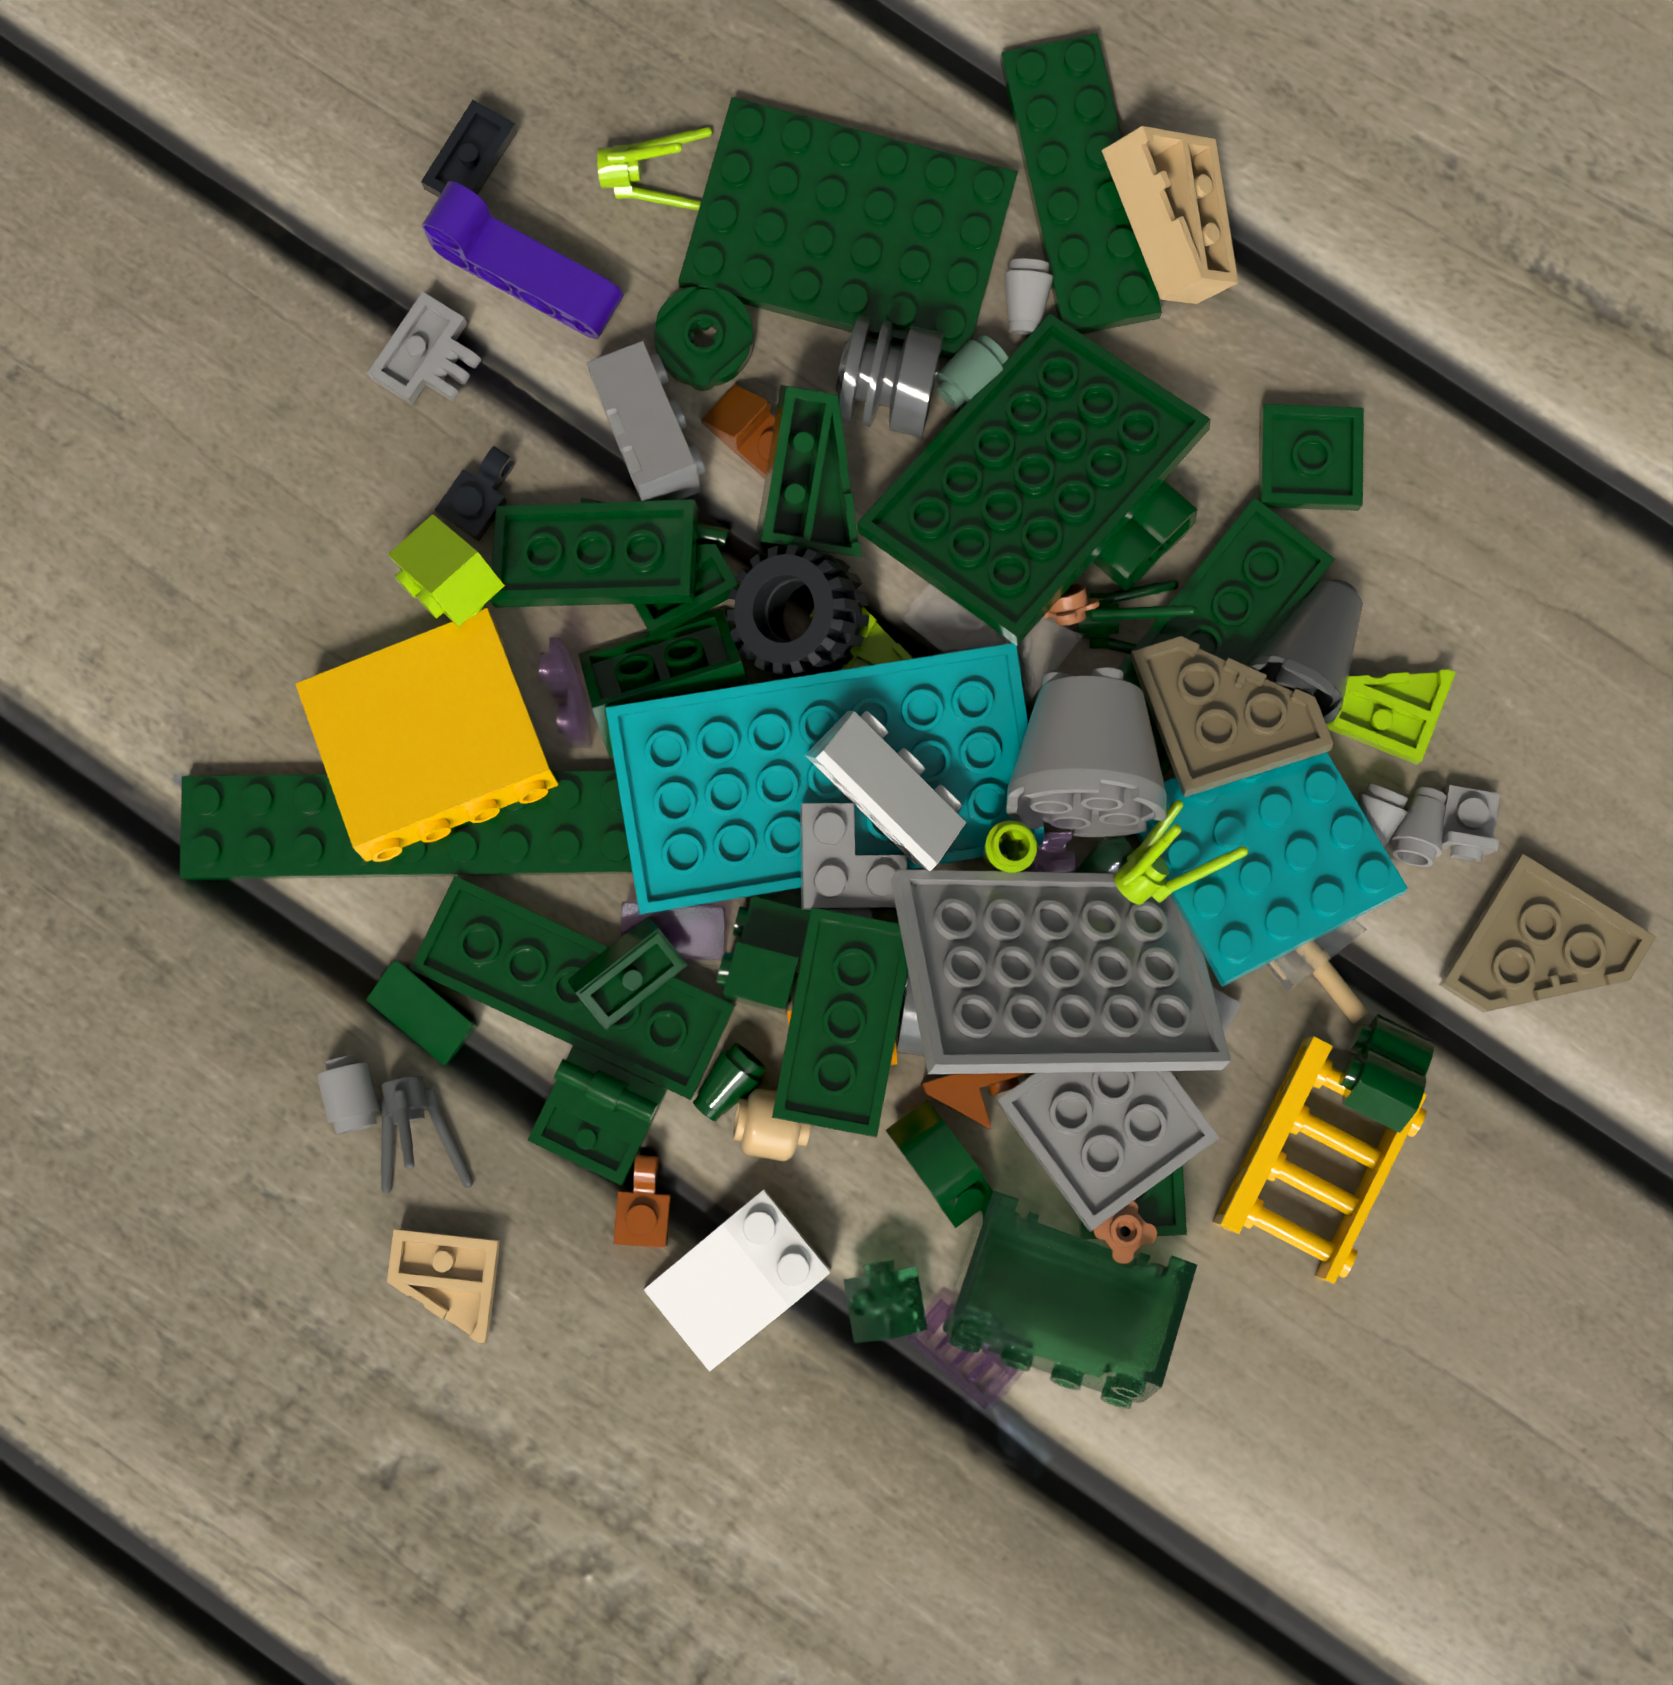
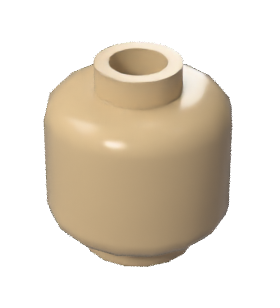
M755 1089L750 1093L747 1100L739 1099L734 1121L733 1140L740 1141L742 1151L748 1156L787 1161L794 1155L797 1145L807 1146L811 1125L772 1118L777 1091Z

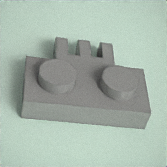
M422 292L367 374L372 381L410 405H413L426 385L447 399L454 401L459 391L453 385L445 382L444 379L448 375L465 385L470 375L455 363L459 359L466 365L476 368L481 358L456 342L467 325L465 318Z

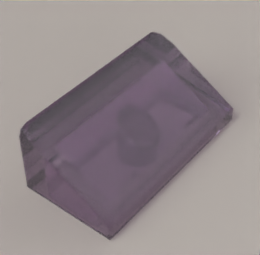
M622 902L621 937L644 919L650 917L682 959L722 960L725 944V907L693 905L639 914L637 902Z

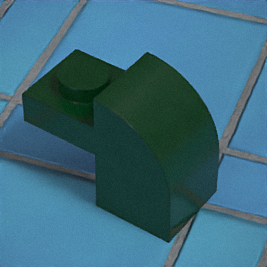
M928 1100L921 1103L885 1130L954 1228L960 1226L997 1198L974 1160Z

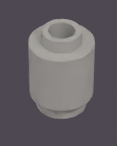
M355 1055L343 1056L324 1062L326 1071L316 1076L327 1122L333 1123L336 1135L377 1125L375 1112L379 1111V1106L368 1062L357 1063Z

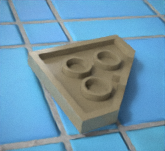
M1182 636L1132 651V664L1183 798L1331 751L1334 745L1317 700L1312 695L1295 689L1293 692L1267 680V675L1230 658L1225 661L1199 649V644Z
M1521 854L1512 863L1439 985L1479 1011L1488 1012L1629 981L1656 936L1525 854Z

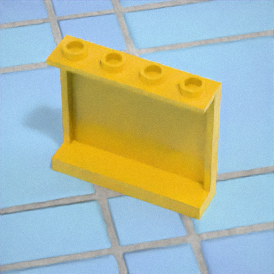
M488 608L468 618L459 627L452 621L295 683L353 848L366 862L370 860L380 862L392 859L399 855L405 846L420 840L422 842L437 841L447 836L451 832V828L468 821L472 823L487 821L498 815L499 809L518 801L522 804L535 802L546 796L548 789L558 786L503 647L504 642L498 626Z

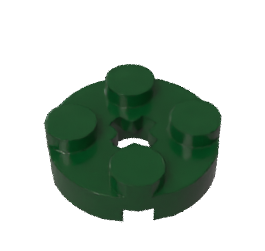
M698 286L688 287L672 295L658 312L654 332L656 352L660 356L664 369L677 381L691 385L696 390H710L714 386L723 385L734 379L749 362L754 348L751 317L744 304L731 292L714 287V290L707 288L698 290ZM697 327L703 331H707L712 327L716 330V333L713 335L714 344L709 347L704 345L700 347L693 344L695 335L692 331Z

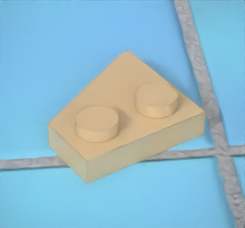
M393 1229L387 1283L406 1296L413 1297L422 1303L427 1310L441 1319L445 1318L469 1334V1337L474 1341L486 1343L489 1337L501 1240Z

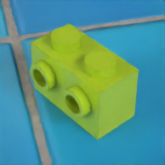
M434 514L387 554L400 569L394 575L399 584L414 599L417 598L436 619L444 613L458 627L468 618L478 614L485 603L505 586L481 555Z

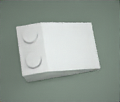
M764 1189L648 1285L644 1291L710 1372L831 1273V1269L766 1189Z

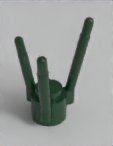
M1176 580L1133 587L1127 591L1090 593V598H1098L1099 606L1085 611L1086 619L1077 623V639H1090V649H1110L1130 654L1137 644L1109 638V634L1119 633V619L1194 615L1197 612V608L1194 605L1119 608V603L1117 602L1175 590L1178 587Z

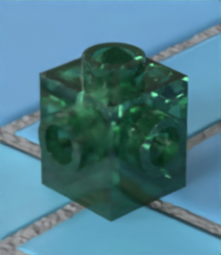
M894 1259L864 1264V1275L843 1279L854 1343L890 1340L928 1330L917 1266L895 1269Z

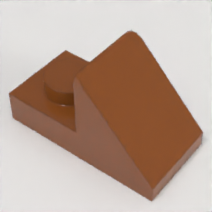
M734 385L701 419V423L765 479L775 417L771 414V405L766 399Z
M1028 1073L952 1074L922 1083L921 1086L924 1095L978 1125L991 1129L979 1088L988 1086L990 1095L1005 1092L1020 1084L1018 1076Z

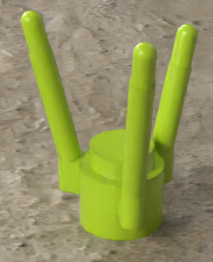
M705 127L630 145L598 148L597 167L601 188H614L616 199L635 198L699 211L701 201L633 187V182L642 180L641 160L681 152L682 144L710 137L713 134V130L710 127Z
M1176 800L1167 810L1165 821L1159 820L1141 845L1127 857L1128 862L1114 874V882L1119 891L1132 903L1142 905L1151 896L1158 902H1162L1172 892L1246 856L1248 848L1241 846L1167 881L1165 877L1169 874V868L1160 855L1182 830L1179 824H1174L1165 833L1184 806L1181 800Z

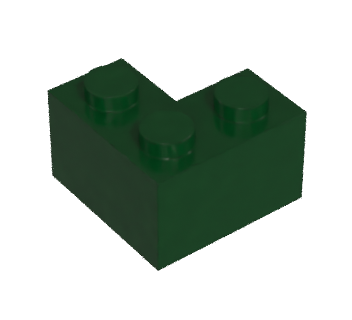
M752 896L749 908L739 907L732 936L740 937L741 940L736 943L734 954L724 952L717 976L719 986L725 987L723 994L727 1000L787 1015L802 960L811 911Z

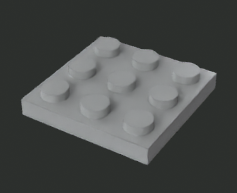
M1171 1071L1034 1073L996 1102L1089 1232L1220 1138Z

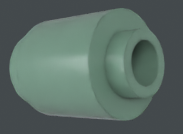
M981 335L976 341L969 340L936 373V380L939 384L936 388L938 395L951 408L958 410L960 406L963 408L976 393L1003 370L1002 365L1008 360V356L988 336Z

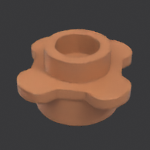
M1074 583L1043 618H1055L1056 624L1061 626L1076 624L1086 619L1085 611L1099 606L1098 598L1088 599L1085 585Z
M1134 1201L1093 1230L1095 1237L1103 1240L1106 1246L1112 1250L1114 1261L1120 1264L1131 1262L1134 1258V1252L1143 1245H1152L1157 1238L1155 1226L1146 1223L1138 1214V1205ZM1124 1226L1130 1230V1234L1127 1237L1122 1236L1120 1233V1229Z

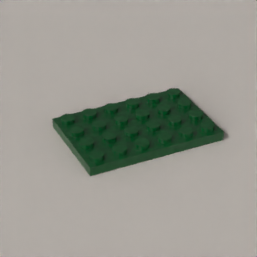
M731 97L679 276V287L685 289L698 286V290L706 288L714 290V287L725 289L735 295L744 305L851 333L855 327L858 315L872 317L870 338L874 339L879 338L883 321H892V343L901 346L911 326L944 332L940 356L951 359L969 340L973 339L1018 171Z
M1049 314L1002 365L1003 370L972 397L857 522L859 534L1016 646L1020 644L1210 430L1211 421L1209 417L1052 314Z

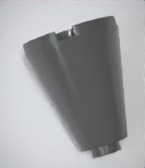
M1339 579L1319 582L1247 665L1267 675L1266 679L1293 692L1295 689L1314 696L1326 724L1336 719L1343 706L1363 607L1362 599L1357 594L1356 589L1348 582Z

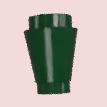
M734 1043L729 1051L723 1049L698 1092V1096L694 1099V1106L707 1118L717 1122L722 1115L739 1102V1099L745 1098L763 1083L760 1077L767 1070L766 1066L753 1053L738 1043Z

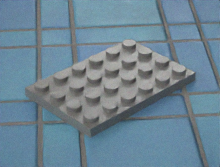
M897 870L892 877L891 884L928 1074L1223 1070L1231 1062L1204 954L1170 895L1162 902H1158L1151 896L1142 905H1137L1129 901L1119 891L1114 882V873Z

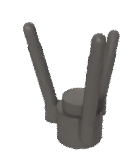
M422 1076L405 1077L383 1083L381 1087L384 1099L379 1100L382 1117V1192L388 1194L392 1189L393 1123L399 1127L404 1166L407 1169H412L415 1162L410 1123L424 1120V1109L428 1110L463 1186L471 1188L473 1180L438 1106L435 1088L425 1089Z

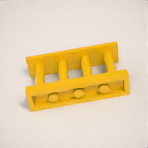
M1313 1036L1303 1039L1212 1223L1236 1234H1240L1243 1226L1250 1229L1254 1225L1321 1260L1322 1262L1315 1277L1335 1284L1338 1276L1345 1278L1354 1265L1358 1250L1353 1248V1245L1407 1135L1414 1137L1425 1119L1427 1110L1421 1106L1427 1094H1423L1417 1112L1404 1129L1399 1133L1387 1127L1378 1148H1375L1310 1114V1107L1304 1105L1313 1086L1319 1089L1323 1085L1342 1096L1345 1087L1338 1084L1342 1072L1332 1067L1333 1061L1327 1058L1333 1046ZM1301 1132L1367 1166L1368 1168L1355 1194L1353 1195L1286 1160L1287 1154L1281 1150L1289 1133L1297 1135ZM1277 1178L1344 1213L1345 1215L1332 1241L1330 1242L1263 1207L1264 1201L1259 1199L1258 1196L1266 1180L1268 1179L1273 1182Z

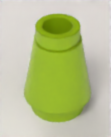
M1009 820L998 823L987 836L983 848L984 861L991 868L1004 872L1016 873L1023 871L1035 859L1037 852L1035 836L1021 822ZM999 844L1006 847L1008 857L1001 854Z

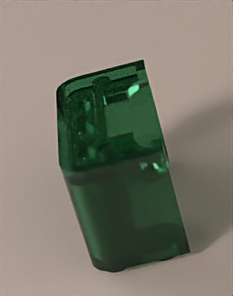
M993 1190L980 1211L942 1326L943 1331L950 1335L949 1343L967 1352L979 1353L980 1348L1001 1355L999 1361L1002 1364L1019 1371L1028 1372L1033 1367L1051 1374L1050 1381L1067 1389L1080 1390L1081 1386L1101 1392L1100 1399L1119 1408L1130 1409L1133 1402L1141 1403L1146 1401L1163 1386L1197 1264L1172 1255L1167 1266L1158 1263H1150L1148 1265L1150 1255L1142 1252L1129 1263H1118L1112 1258V1249L1038 1223L1039 1215L1029 1211L1023 1219L1016 1212L1019 1199Z

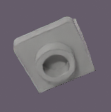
M1454 785L1446 786L1444 788V794L1447 798L1445 802L1442 848L1451 850V858L1480 862L1482 861V855L1487 856L1499 850L1500 840L1494 839L1500 794Z

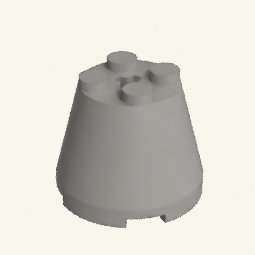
M1097 668L1092 671L1091 676H1071L1061 672L1045 674L1042 677V687L1039 689L1008 785L1006 806L1008 816L1029 828H1042L1044 821L1054 827L1073 829V836L1111 837L1136 834L1146 831V821L1148 820L1165 821L1167 794L1142 690L1129 682L1123 681V672L1115 668Z

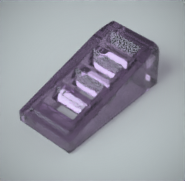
M943 1299L936 1303L907 1337L917 1349L980 1407L987 1411H991L1024 1373L1014 1361ZM948 1319L954 1326L934 1348L928 1341ZM963 1334L966 1335L970 1340L950 1362L945 1355ZM981 1349L986 1355L967 1377L961 1370L975 1353ZM997 1364L1002 1368V1371L983 1391L977 1384Z

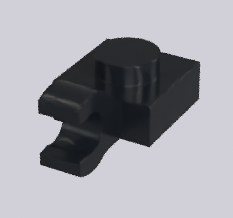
M493 446L483 459L476 477L463 469L435 508L437 514L479 542L495 520L496 506H504L507 502L506 498L497 492V489L515 466V463L510 460L511 457Z

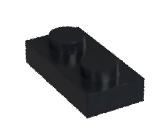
M472 100L423 177L421 183L424 190L439 197L447 182L453 181L465 186L478 195L517 133L515 123Z

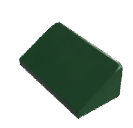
M648 917L571 976L568 983L606 1030L688 965L653 920Z
M396 958L389 965L366 999L444 1066L448 1064L479 1027L419 975L410 970L406 964Z

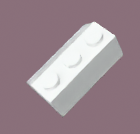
M847 711L805 756L914 864L931 871L942 859L966 824L956 813L962 805L942 785L933 790L920 777L925 771L923 765L905 748L896 753L883 740L889 732L868 711H865L861 716L855 711Z

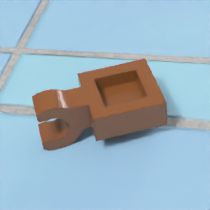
M636 1156L634 1191H618L613 1244L655 1248L667 1247L671 1194L656 1193L659 1156Z

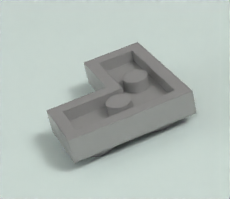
M802 803L800 805L802 910H811V907L822 910L896 909L891 879L897 870H907V855H855L854 803Z

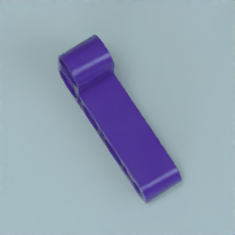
M447 182L422 224L430 246L444 259L589 338L599 339L624 296L622 291L606 278L491 217L485 201L459 183Z

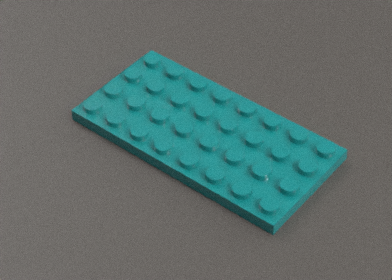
M1014 643L605 707L639 914L801 888L800 805L802 803H852L805 754L847 711H855L859 716L868 711L889 732L883 740L896 753L902 748L910 752L925 768L920 777L933 790L942 785L962 805L956 813L966 824L938 864L983 857V848L991 829L1003 821H1014L1008 816L1006 811L1007 789L1028 726L1017 646ZM854 805L855 855H905ZM1044 826L1039 829L1029 828L1035 836L1037 848L1045 847ZM999 844L1001 854L1008 853L1006 847ZM907 857V870L920 868V866L914 864Z

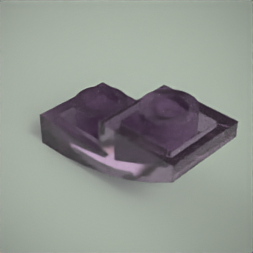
M549 637V652H541L539 677L541 683H547V688L553 697L568 698L567 703H559L558 733L566 734V741L571 748H591L590 713L581 678L561 639Z

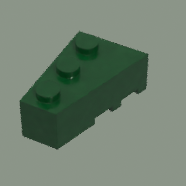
M780 385L756 537L760 541L787 546L788 544L799 545L813 550L862 558L837 394Z

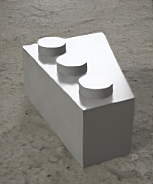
M641 341L586 362L640 501L681 500L701 492L698 475L706 472L695 444L688 446L681 429L687 427L677 399L669 401L662 384L668 383L669 380L659 354L649 356L644 342Z

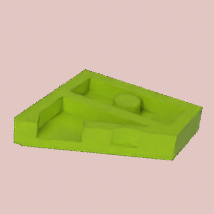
M1446 669L1435 673L1409 674V672L1390 673L1379 677H1371L1369 675L1348 676L1342 709L1334 721L1326 724L1327 728L1418 765L1423 760L1456 672Z

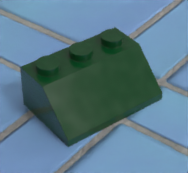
M723 609L695 617L653 640L647 632L578 654L592 710L609 757L613 756L605 707L748 685L744 668L735 642H733L730 634V628Z

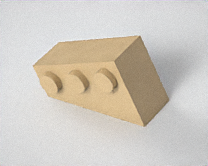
M1141 126L1104 148L1102 153L1160 300L1198 304L1238 284L1216 139Z

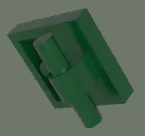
M572 1046L567 1059H562L555 1072L554 1078L557 1080L527 1141L615 1183L623 1185L668 1090Z

